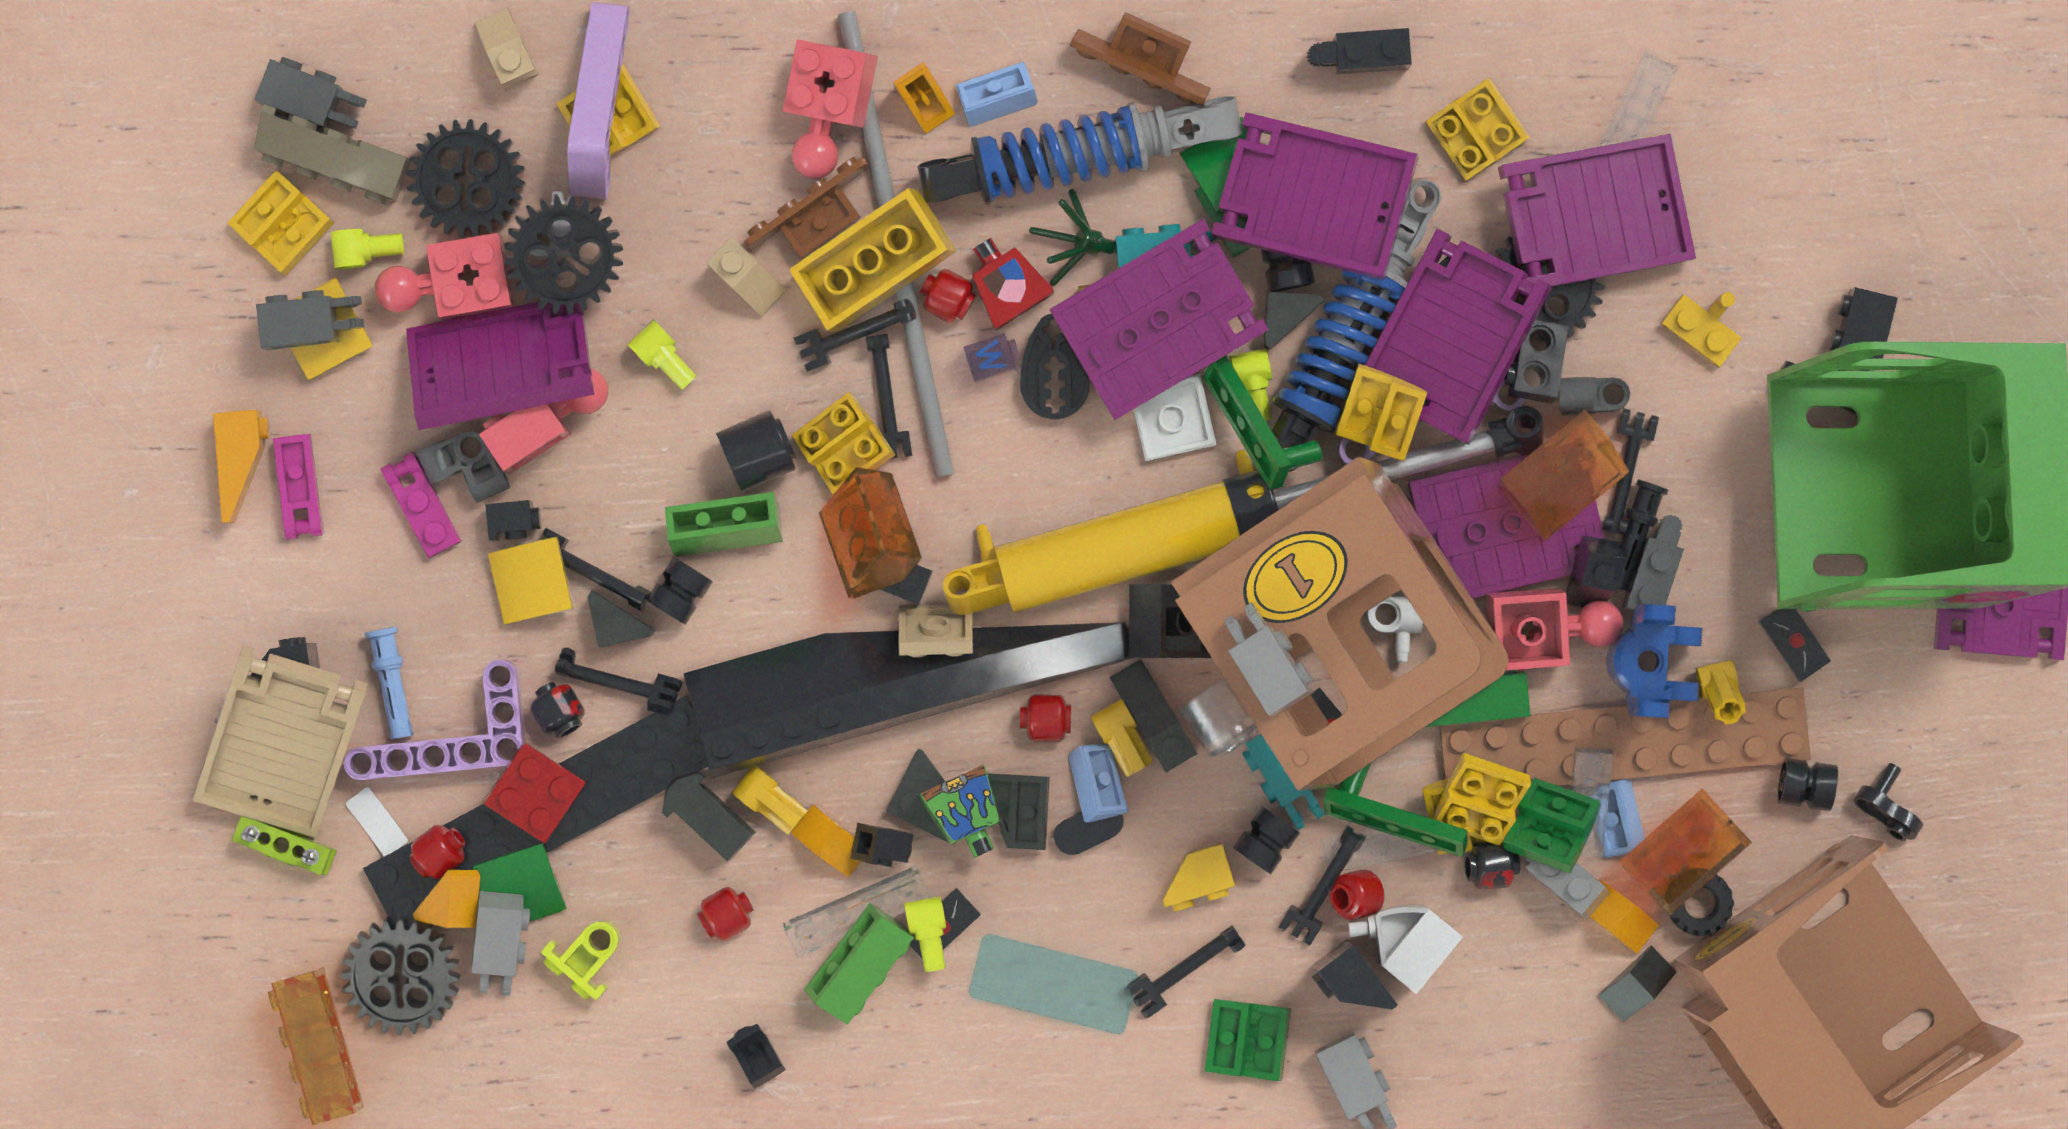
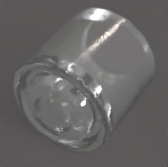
M1225 677L1219 679L1178 708L1179 713L1211 758L1220 753L1222 756H1225L1258 733L1256 725Z

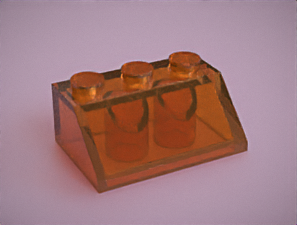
M1584 410L1501 477L1498 487L1545 542L1625 477L1629 470L1609 437L1588 412Z
M855 467L819 512L847 596L853 599L903 581L922 559L892 473Z
M1702 788L1623 857L1620 863L1639 887L1670 916L1749 847L1752 841Z

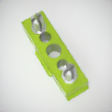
M244 816L240 817L232 837L233 842L262 852L265 856L291 866L296 865L319 875H328L337 852L332 847L308 839L304 834ZM265 832L271 838L268 844L262 841V836ZM281 837L289 841V849L286 852L280 851L277 847V842ZM298 846H302L305 851L301 857L296 854Z

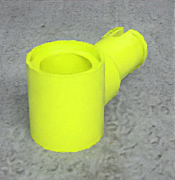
M346 229L330 232L334 269L365 267L367 262H371L374 257L405 254L402 233L370 236L369 232L363 233V229Z
M654 319L627 344L649 368L651 366L655 369L659 367L681 390L697 377L675 353L677 350L674 346L676 342Z
M1266 348L1230 355L1233 368L1265 421L1272 420L1266 387H1269V381L1272 380V373Z
M941 896L905 902L909 933L911 935L914 934L915 940H919L925 972L946 968L940 937L944 935L943 929L946 928Z

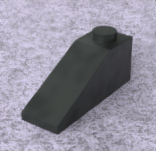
M1141 659L1109 677L1165 772L1170 771L1198 754Z

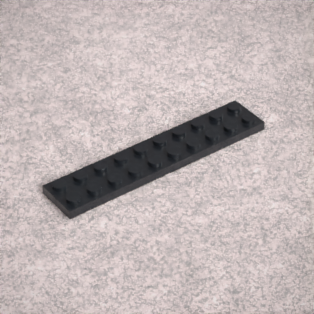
M687 696L673 704L674 708L670 715L654 712L559 763L586 783L546 843H544L547 853L664 791L675 777L698 773L709 767L694 710ZM484 804L443 825L449 830L451 828L458 830L466 843L463 847L465 859L454 870H474V864L542 842ZM413 842L363 868L393 926H397L401 916H404L406 926H411L415 920L413 913L441 880L430 876L425 878L414 868L409 857L412 853L411 844Z

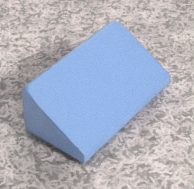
M1024 61L955 85L970 127L1029 108L1038 103Z
M1104 743L1079 746L1069 753L1068 759L1084 821L1094 822L1126 814L1128 812L1114 754L1108 743L1106 745Z
M1620 779L1587 787L1589 797L1601 801V807L1595 823L1604 858L1646 849L1645 836L1631 779Z

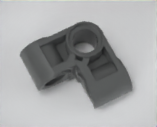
M1570 377L1560 379L1559 410L1561 415L1615 412L1624 408L1630 398L1629 386L1620 378ZM1608 385L1619 386L1624 394L1622 402L1616 405L1607 403L1603 398L1604 388Z
M463 432L416 452L430 485L458 474L463 470L464 478L476 503L510 488L505 472L501 469L480 437V432ZM468 437H475L481 443V452L474 458L466 456L462 449L463 442Z

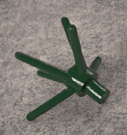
M1070 189L1068 193L1075 211L1064 199L1059 200L1058 203L1080 228L1076 235L1036 227L1029 228L1030 234L1074 243L1075 248L1047 258L1048 264L1071 258L1050 280L1052 286H1055L1085 254L1092 256L1097 255L1099 252L1113 254L1116 248L1114 240L1104 238L1100 231L1090 228L1074 189Z

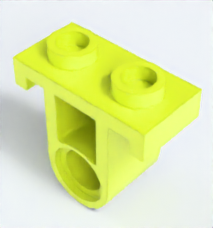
M600 920L585 928L562 956L554 950L559 944L553 939L541 951L546 957L543 963L556 975L560 976L564 972L574 981L571 985L572 989L581 997L588 1000L591 996L597 1000L607 990L608 986L602 983L597 987L590 980L620 945L621 936L619 930L609 921ZM602 929L610 935L611 942L607 949H598L592 944L591 938L595 930Z

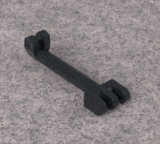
M903 299L893 304L895 307L893 310L824 338L821 337L819 329H814L794 337L796 345L804 344L809 340L812 345L799 351L801 359L813 354L817 357V360L810 361L804 365L806 371L809 372L832 363L828 352L899 322L905 324L915 320L916 311L909 299Z
M888 334L866 336L868 352H872L883 427L882 435L895 453V456L891 459L898 458L897 443H903L905 457L912 456L909 430L898 432L886 351V349H890Z
M1623 408L1617 433L1628 437L1609 516L1605 517L1603 525L1604 531L1619 535H1625L1628 521L1623 520L1642 439L1654 441L1659 421L1658 416L1651 415L1648 429L1642 428L1645 413L1637 411L1634 425H1630L1628 421L1631 416V410Z
M545 527L542 534L546 538L558 537L563 563L566 568L628 600V605L643 611L644 604L651 591L640 585L633 587L567 552L564 549L569 540Z
M563 648L561 650L559 660H557L555 665V673L557 675L649 698L647 701L648 711L663 715H670L672 713L673 704L678 697L677 692L682 687L681 680L658 673L655 683L650 684L575 664L576 653L570 648Z
M1348 825L1340 837L1342 845L1302 910L1291 904L1278 928L1285 931L1289 927L1291 920L1297 922L1291 933L1295 938L1299 937L1304 927L1309 929L1310 931L1306 934L1303 941L1309 946L1323 922L1315 918L1316 913L1353 853L1359 851L1367 837L1361 833L1359 835L1354 833V829Z
M1231 925L1221 932L1219 936L1155 981L1151 982L1148 976L1143 973L1125 987V990L1129 995H1132L1143 989L1142 992L1133 998V1001L1139 1007L1151 1000L1141 1010L1143 1016L1148 1018L1167 1005L1160 994L1228 946L1236 953L1242 950L1246 944L1234 926Z

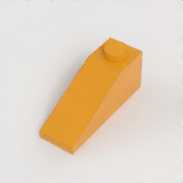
M260 410L213 413L222 523H235L265 449L264 439H270L268 417H263Z

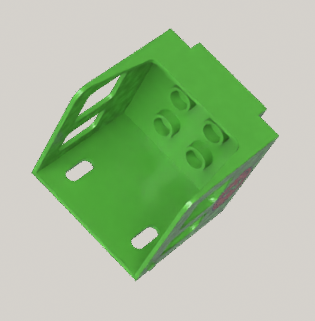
M1859 342L1848 344L1767 375L1778 609H1801L1803 612L1817 611V609L1984 608L2068 588V370L2066 343ZM1882 354H1910L1933 359L1867 358ZM1836 370H1899V371H1836ZM1811 407H1849L1856 412L1858 420L1853 428H1814L1808 424L1806 413ZM1818 555H1857L1864 561L1865 569L1860 576H1820L1814 571L1813 561Z

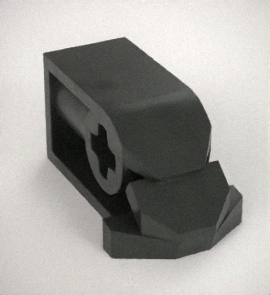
M701 772L675 777L665 788L662 814L668 818L675 812L726 861L731 860L756 832L704 784H700L705 778Z

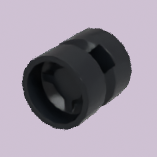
M1261 250L1263 262L1269 264L1270 267L1265 272L1269 292L1284 291L1315 283L1310 262ZM1293 261V269L1283 271L1281 263Z
M673 557L662 573L665 581L663 583H656L646 600L686 625L697 608L694 603L695 599L703 598L713 581Z
M1785 757L1778 783V804L1800 807L1803 802H1806L1811 809L1831 811L1838 783L1837 765L1815 762L1812 767H1809L1806 760Z
M1261 806L1250 822L1252 830L1244 831L1233 846V849L1269 874H1272L1282 860L1281 850L1289 849L1300 832Z

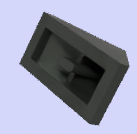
M1268 292L1266 294L1265 324L1269 330L1264 332V347L1268 351L1272 349L1323 303L1324 299L1320 294Z
M591 591L588 595L599 648L652 637L656 631L597 592Z
M1650 945L1598 996L1624 1022L1655 1000L1677 972Z

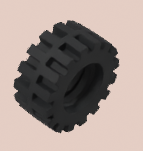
M1692 870L1681 874L1675 882H1672L1670 890L1666 895V909L1671 921L1682 931L1696 936L1712 935L1717 933L1719 929H1723L1727 925L1729 918L1731 919L1733 914L1732 908L1734 907L1733 893L1727 882L1717 874L1705 870ZM1703 887L1713 894L1715 906L1707 917L1694 918L1689 915L1685 908V898L1694 888Z

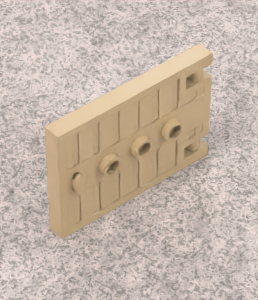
M243 645L192 801L316 838L368 683L355 680L353 688L339 684L341 678L339 674L273 654H269L267 661L253 657L255 649ZM248 671L262 675V678L258 679L247 675ZM334 698L347 701L348 703L344 705L334 702Z

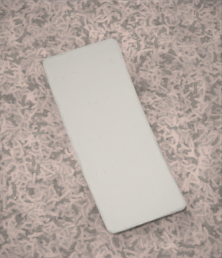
M365 787L346 802L347 808L355 816L383 856L398 850L408 842L404 833L369 787Z

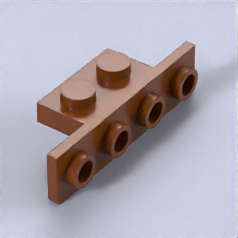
M1127 12L1124 13L1111 43L1080 29L1077 30L1070 43V46L1077 49V53L1082 57L1091 60L1100 59L1109 63L1110 67L1118 73L1125 75L1131 73L1142 78L1143 82L1149 87L1159 90L1164 88L1176 93L1178 99L1188 104L1198 103L1203 105L1211 89L1178 74L1191 41Z
M855 157L850 158L837 168L839 174L827 182L823 178L807 189L809 195L798 203L793 199L779 208L777 211L779 216L767 224L763 220L753 226L747 232L749 237L744 240L750 251L781 230L802 260L861 218L841 188L870 168L866 159L862 157L857 161Z

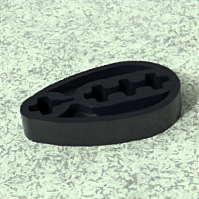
M1047 314L1040 319L1030 335L1021 366L1020 388L1023 400L1032 412L1045 419L1060 420L1072 416L1081 409L1088 397L1090 382L1089 376L1063 333L1057 335L1055 349H1052V340H1050L1049 334H1043L1042 332L1043 328L1049 326L1050 320H1055L1052 314ZM1053 356L1058 357L1059 363L1065 364V369L1059 370L1058 378L1059 381H1065L1066 384L1065 388L1059 389V398L1066 400V406L1060 407L1059 413H1052L1051 407H1045V400L1051 399L1052 392L1051 389L1044 387V382L1051 380V372L1044 370V364L1050 363V357Z

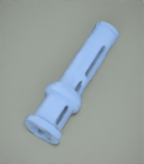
M397 626L365 633V638L370 640L374 660L371 662V668L374 669V672H378L390 739L414 735L401 679L400 667L403 666L402 663L404 661L403 657L398 654L395 634L398 632Z

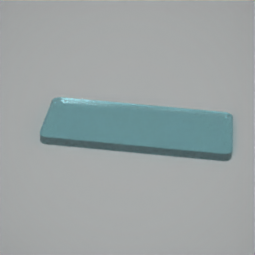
M986 934L981 941L969 993L976 999L1114 1034H1121L1125 1031L1134 994L1129 995L1125 987L1135 980L1138 975L1131 969L993 934Z

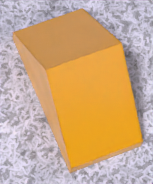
M924 62L893 82L895 90L925 134L956 114Z
M814 804L791 832L793 836L814 854L848 878L861 862L850 859L855 836Z
M448 870L413 913L414 919L445 928H476L480 874L478 870Z
M1601 880L1600 883L1610 893L1592 913L1590 918L1638 954L1660 925L1634 903Z

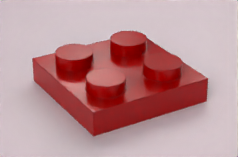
M523 741L484 799L483 804L538 840L546 843L586 782Z

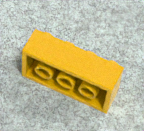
M907 188L791 267L789 271L826 330L839 332L947 259L957 250L919 190Z

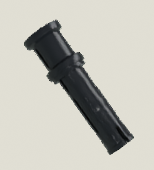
M1640 479L1636 483L1639 488L1632 508H1627L1625 513L1629 521L1626 533L1623 535L1620 544L1626 559L1617 588L1627 592L1649 528L1657 524L1658 518L1656 514L1662 497L1667 495L1669 491L1666 488Z

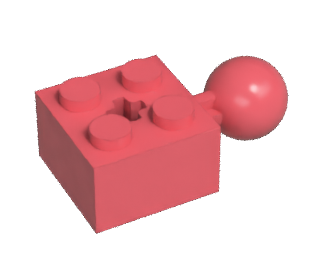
M797 39L783 112L812 117L809 133L801 136L795 142L792 149L793 164L796 170L803 176L811 179L823 178L829 175L836 167L838 149L835 142L830 138L833 122L864 128L878 56ZM828 79L835 81L833 88L826 87Z
M499 233L426 245L430 266L429 273L417 275L407 267L392 266L382 271L375 282V295L378 302L385 309L392 312L408 311L417 304L420 296L430 294L435 295L438 317L442 320L515 307L511 282L507 275L509 272L508 265L504 264L503 259L506 257L503 236ZM468 268L479 272V277L473 279V285L469 286L468 282L462 280V275L466 274Z
M591 368L595 395L517 410L507 416L497 414L483 424L486 430L479 435L501 469L511 474L571 435L562 419L573 411L579 414H591L598 411L605 404L608 397V385L603 375Z
M1559 588L1486 593L1488 623L1508 653L1509 663L1507 670L1570 666L1569 637L1580 636L1591 646L1605 647L1614 643L1620 637L1623 630L1621 612L1615 605L1607 601L1590 602L1581 609L1579 614L1567 615L1566 592ZM1526 622L1535 626V630L1529 631V637L1521 633V629L1525 626Z

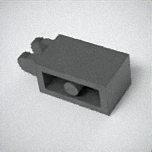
M285 57L281 58L280 63L272 59L269 60L254 99L256 102L276 108L277 111L303 118L321 128H328L332 120L356 129L359 121L350 115L337 113L335 109L339 99L348 102L352 106L363 108L365 107L366 99L344 91L339 85L334 84L336 77L316 70L313 76L300 71L302 64Z
M323 290L302 292V299L288 300L287 295H273L265 297L266 303L256 304L260 345L266 351L339 342L338 331L365 327L364 319L348 318L347 320L337 321L336 308H355L358 305H362L361 296L333 298L329 295L324 296Z
M1668 515L1660 519L1653 538L1648 537L1645 539L1621 608L1634 612L1638 604L1666 605L1684 551L1683 548L1677 547L1683 524H1681L1679 517L1677 518L1676 515Z

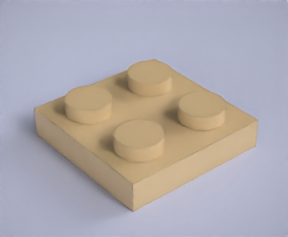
M948 604L899 606V655H909L918 658L933 654L960 656L973 653L972 613L965 615L956 614L950 609Z

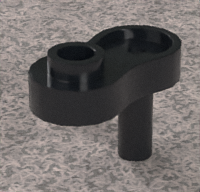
M1889 763L1874 788L1866 785L1860 788L1854 798V803L1863 812L1887 826V832L1895 839L1900 841H1906V839L1913 840L1922 829L1923 823L1915 814L1896 804L1886 796L1901 772L1897 765Z

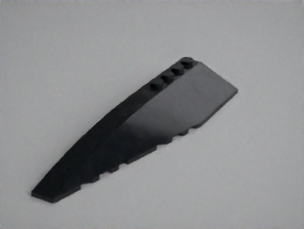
M1125 622L973 628V653L960 656L933 654L918 658L909 655H899V631L845 632L816 635L686 672L684 677L712 777L715 778L1133 658H1129V634Z

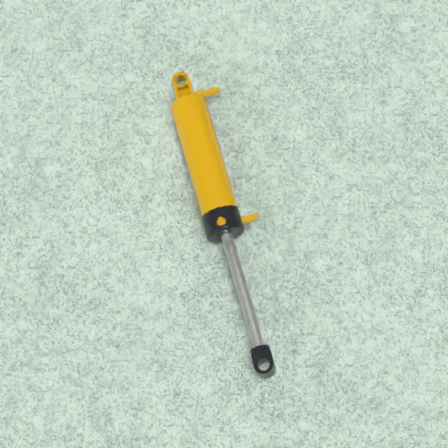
M1520 406L1513 409L1507 418L1488 422L1487 430L1476 433L1469 445L1455 439L1409 452L1406 455L1405 461L1388 458L1376 463L1381 465L1390 480H1394L1494 451L1497 458L1513 452L1520 455H1532L1538 452L1544 443L1542 416L1533 407ZM1523 428L1532 429V431L1528 433L1518 432ZM1239 450L1236 452L1235 457L1240 475L1223 479L1222 482L994 547L991 533L988 532L987 526L980 524L976 527L981 552V562L949 572L943 580L945 597L950 609L960 615L971 614L1009 602L1013 613L1205 559L1329 476L1273 491V489L1269 490L1259 471L1253 470L1246 451ZM961 589L968 590L966 593L962 595H955V593Z

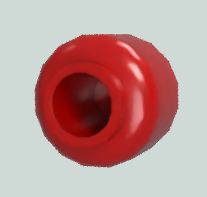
M949 269L941 270L936 277L929 274L919 292L925 295L923 300L924 310L947 323H952L957 318L963 320L976 297L972 293V283Z
M1031 695L1028 699L1027 707H1020V729H1027V736L1033 742H1061L1065 737V733L1071 734V704H1066L1064 697L1061 695Z
M434 825L411 844L412 853L409 856L410 861L421 876L441 879L448 870H454L463 863L465 859L463 847L466 845L465 840L455 828L449 830L443 825Z
M1362 869L1340 875L1330 893V901L1333 908L1340 916L1348 920H1357L1375 915L1382 908L1385 899L1384 888L1378 876L1372 871Z
M724 887L701 901L702 911L698 912L697 915L711 939L717 937L721 941H727L750 927L751 919L749 913L754 911V908L744 891L737 894L733 888Z

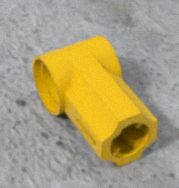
M1733 660L1696 667L1695 672L1697 683H1699L1700 695L1703 699L1707 698L1715 719L1723 721L1725 725L1738 722L1739 718L1746 713V709L1739 690L1738 676Z
M1122 698L1090 715L1105 745L1108 743L1114 758L1126 777L1153 763L1135 729L1137 725Z
M758 766L751 767L731 793L757 813L759 811L789 835L808 810L791 795H788L778 787L780 784Z

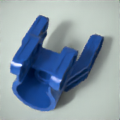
M1636 605L1630 628L1624 631L1609 646L1606 657L1607 671L1614 683L1626 692L1628 712L1631 716L1669 718L1670 700L1698 701L1699 683L1666 681L1669 645L1701 646L1702 628L1669 626L1675 625L1676 606ZM1646 650L1652 652L1656 657V665L1649 672L1643 671L1638 665L1639 655Z

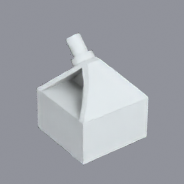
M1422 905L1390 907L1378 911L1374 917H1367V921L1348 923L1350 937L1369 936V939H1376L1377 962L1415 994L1419 992L1463 938L1436 914Z

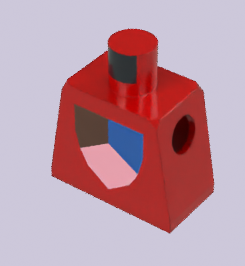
M989 238L973 249L983 268L972 274V277L996 331L1054 294L1053 288L1016 248L1002 255L992 238Z

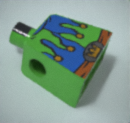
M984 764L918 795L920 802L950 845L965 838L974 858L994 849L985 829L1000 821Z

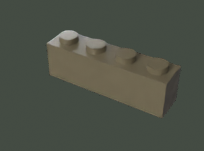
M263 104L254 146V150L263 154L261 161L282 168L284 162L297 166L295 173L314 180L317 179L318 174L332 179L330 182L331 186L347 192H351L354 186L365 190L364 197L384 205L387 199L396 202L411 162L405 156L362 140L351 139L352 137L330 128H319L316 124L295 115H289L288 117L276 111V108Z

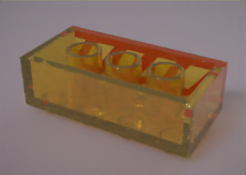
M324 967L271 983L273 990L268 991L269 1000L274 1013L279 1011L283 1026L279 1027V1035L284 1048L290 1047L293 1061L289 1062V1069L294 1083L300 1082L303 1097L299 1098V1104L303 1117L305 1119L310 1118L311 1124L316 1125L354 1114L362 1109L364 1104Z

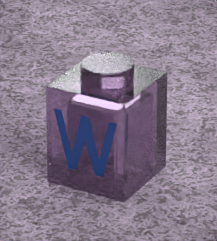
M1005 333L963 347L975 383L1016 370L1015 361L1021 360L1015 340L1007 341Z

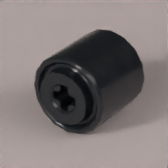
M770 410L716 433L741 493L796 469L793 462L796 455L780 419H775Z

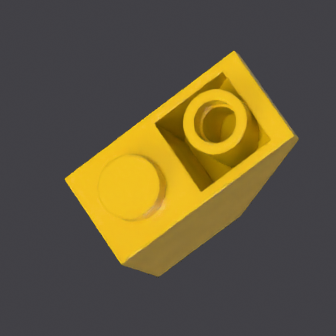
M1218 843L1186 853L1162 898L1164 907L1172 906L1175 912L1194 906L1193 899L1207 895L1208 900L1211 901L1230 895L1228 888L1234 887L1235 884L1223 844Z

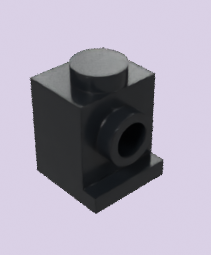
M531 500L485 504L489 541H500L499 534L505 533V540L527 538V531L541 529L539 507L533 508V501Z
M857 823L850 859L892 867L893 861L908 863L912 852L914 834L891 828Z

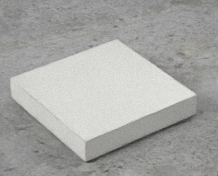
M1200 374L1189 376L1133 409L1145 462L1217 445Z

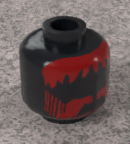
M550 682L535 692L537 698L531 704L530 710L541 730L546 735H556L559 739L573 733L582 726L581 719L585 714V709L571 686L567 684L556 686L554 682Z
M1503 841L1501 845L1490 842L1475 843L1472 851L1465 854L1466 878L1468 881H1472L1478 889L1508 888L1514 880V875L1520 874L1519 855L1504 850Z

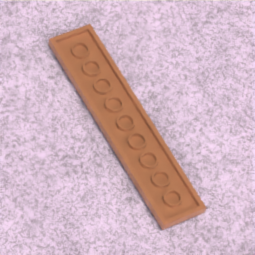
M1804 688L1741 693L1745 702L1746 713L1739 718L1738 722L1727 725L1723 721L1715 719L1707 698L1703 699L1702 697L1698 698V701H1670L1669 718L1631 716L1628 712V706L1622 705L1534 714L1530 717L1439 726L1444 778L1451 777L1463 753L1530 775L1531 782L1535 777L1557 786L1784 763L1785 757L1807 761L1811 760Z

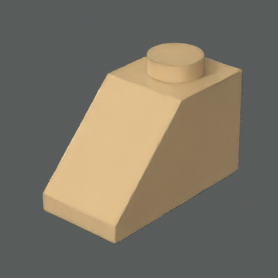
M508 8L475 22L485 51L505 90L538 75Z
M733 237L707 262V265L761 317L787 291Z

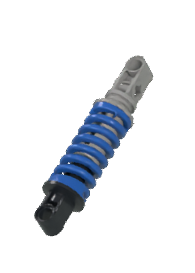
M1235 96L1218 97L1204 102L1203 105L1195 104L1163 111L1161 106L1153 107L1151 112L1147 111L1146 113H1139L1134 102L1128 103L1127 106L1119 107L1117 112L1109 114L1107 111H1100L1096 117V124H1093L1091 118L1087 115H1081L1078 118L1077 128L1075 129L1068 119H1063L1059 122L1058 132H1055L1050 124H1042L1039 130V142L1034 131L1029 127L1021 130L1020 146L1012 132H1004L1001 137V150L998 148L996 139L991 136L971 137L970 154L926 161L919 164L917 168L926 203L946 201L956 196L980 192L985 205H991V202H994L997 196H1002L1000 187L1006 198H1013L1016 195L1015 180L1020 181L1025 194H1032L1035 191L1034 176H1039L1042 187L1045 190H1050L1054 187V177H1059L1064 186H1069L1073 183V173L1078 172L1081 180L1087 182L1092 178V169L1097 168L1100 176L1105 178L1111 174L1112 164H1117L1119 171L1123 174L1131 169L1146 171L1149 167L1150 157L1159 156V154L1168 157L1171 156L1172 149L1213 140L1230 139L1241 135L1243 132ZM1185 119H1190L1192 124H1194L1191 126V132L1184 133L1181 128L1184 126Z
M1420 179L1412 180L1385 280L1346 270L1342 271V277L1348 285L1338 284L1332 290L1333 296L1339 302L1329 301L1325 303L1323 310L1329 319H1318L1314 324V328L1320 337L1310 336L1305 340V346L1312 354L1301 353L1296 357L1297 365L1304 372L1292 370L1287 374L1288 383L1296 390L1284 387L1271 400L1282 410L1272 429L1280 446L1286 445L1288 448L1313 441L1318 430L1333 434L1334 426L1342 413V409L1331 402L1330 399L1332 395L1344 400L1348 399L1350 390L1339 383L1341 378L1354 381L1356 371L1348 365L1354 366L1356 362L1362 365L1366 364L1369 356L1362 352L1364 346L1375 347L1378 339L1371 335L1374 328L1381 331L1384 330L1387 321L1380 318L1383 311L1393 313L1396 304L1391 302L1390 298L1398 300L1408 284L1402 278L1403 273L1406 271V267L1412 266L1415 259L1411 255L1421 242L1427 225L1441 201L1440 189L1434 182ZM1421 186L1425 190L1426 198L1418 206L1414 201V192Z

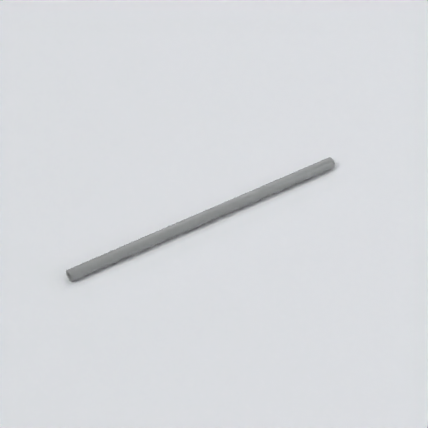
M850 11L839 14L838 20L844 48L864 53L856 12ZM871 89L862 132L878 207H881L893 199L895 195ZM911 282L899 290L897 296L898 301L909 299L916 311V319L903 325L936 478L953 475L954 472L914 284Z

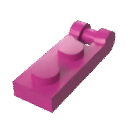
M311 434L273 438L286 540L298 539V535L310 533L312 537L323 536L324 527L320 510ZM307 508L308 519L296 520L295 510Z
M411 451L404 455V460L393 466L389 463L380 469L427 557L431 558L462 540L433 486L430 485L417 456ZM412 473L416 482L404 488L400 478Z

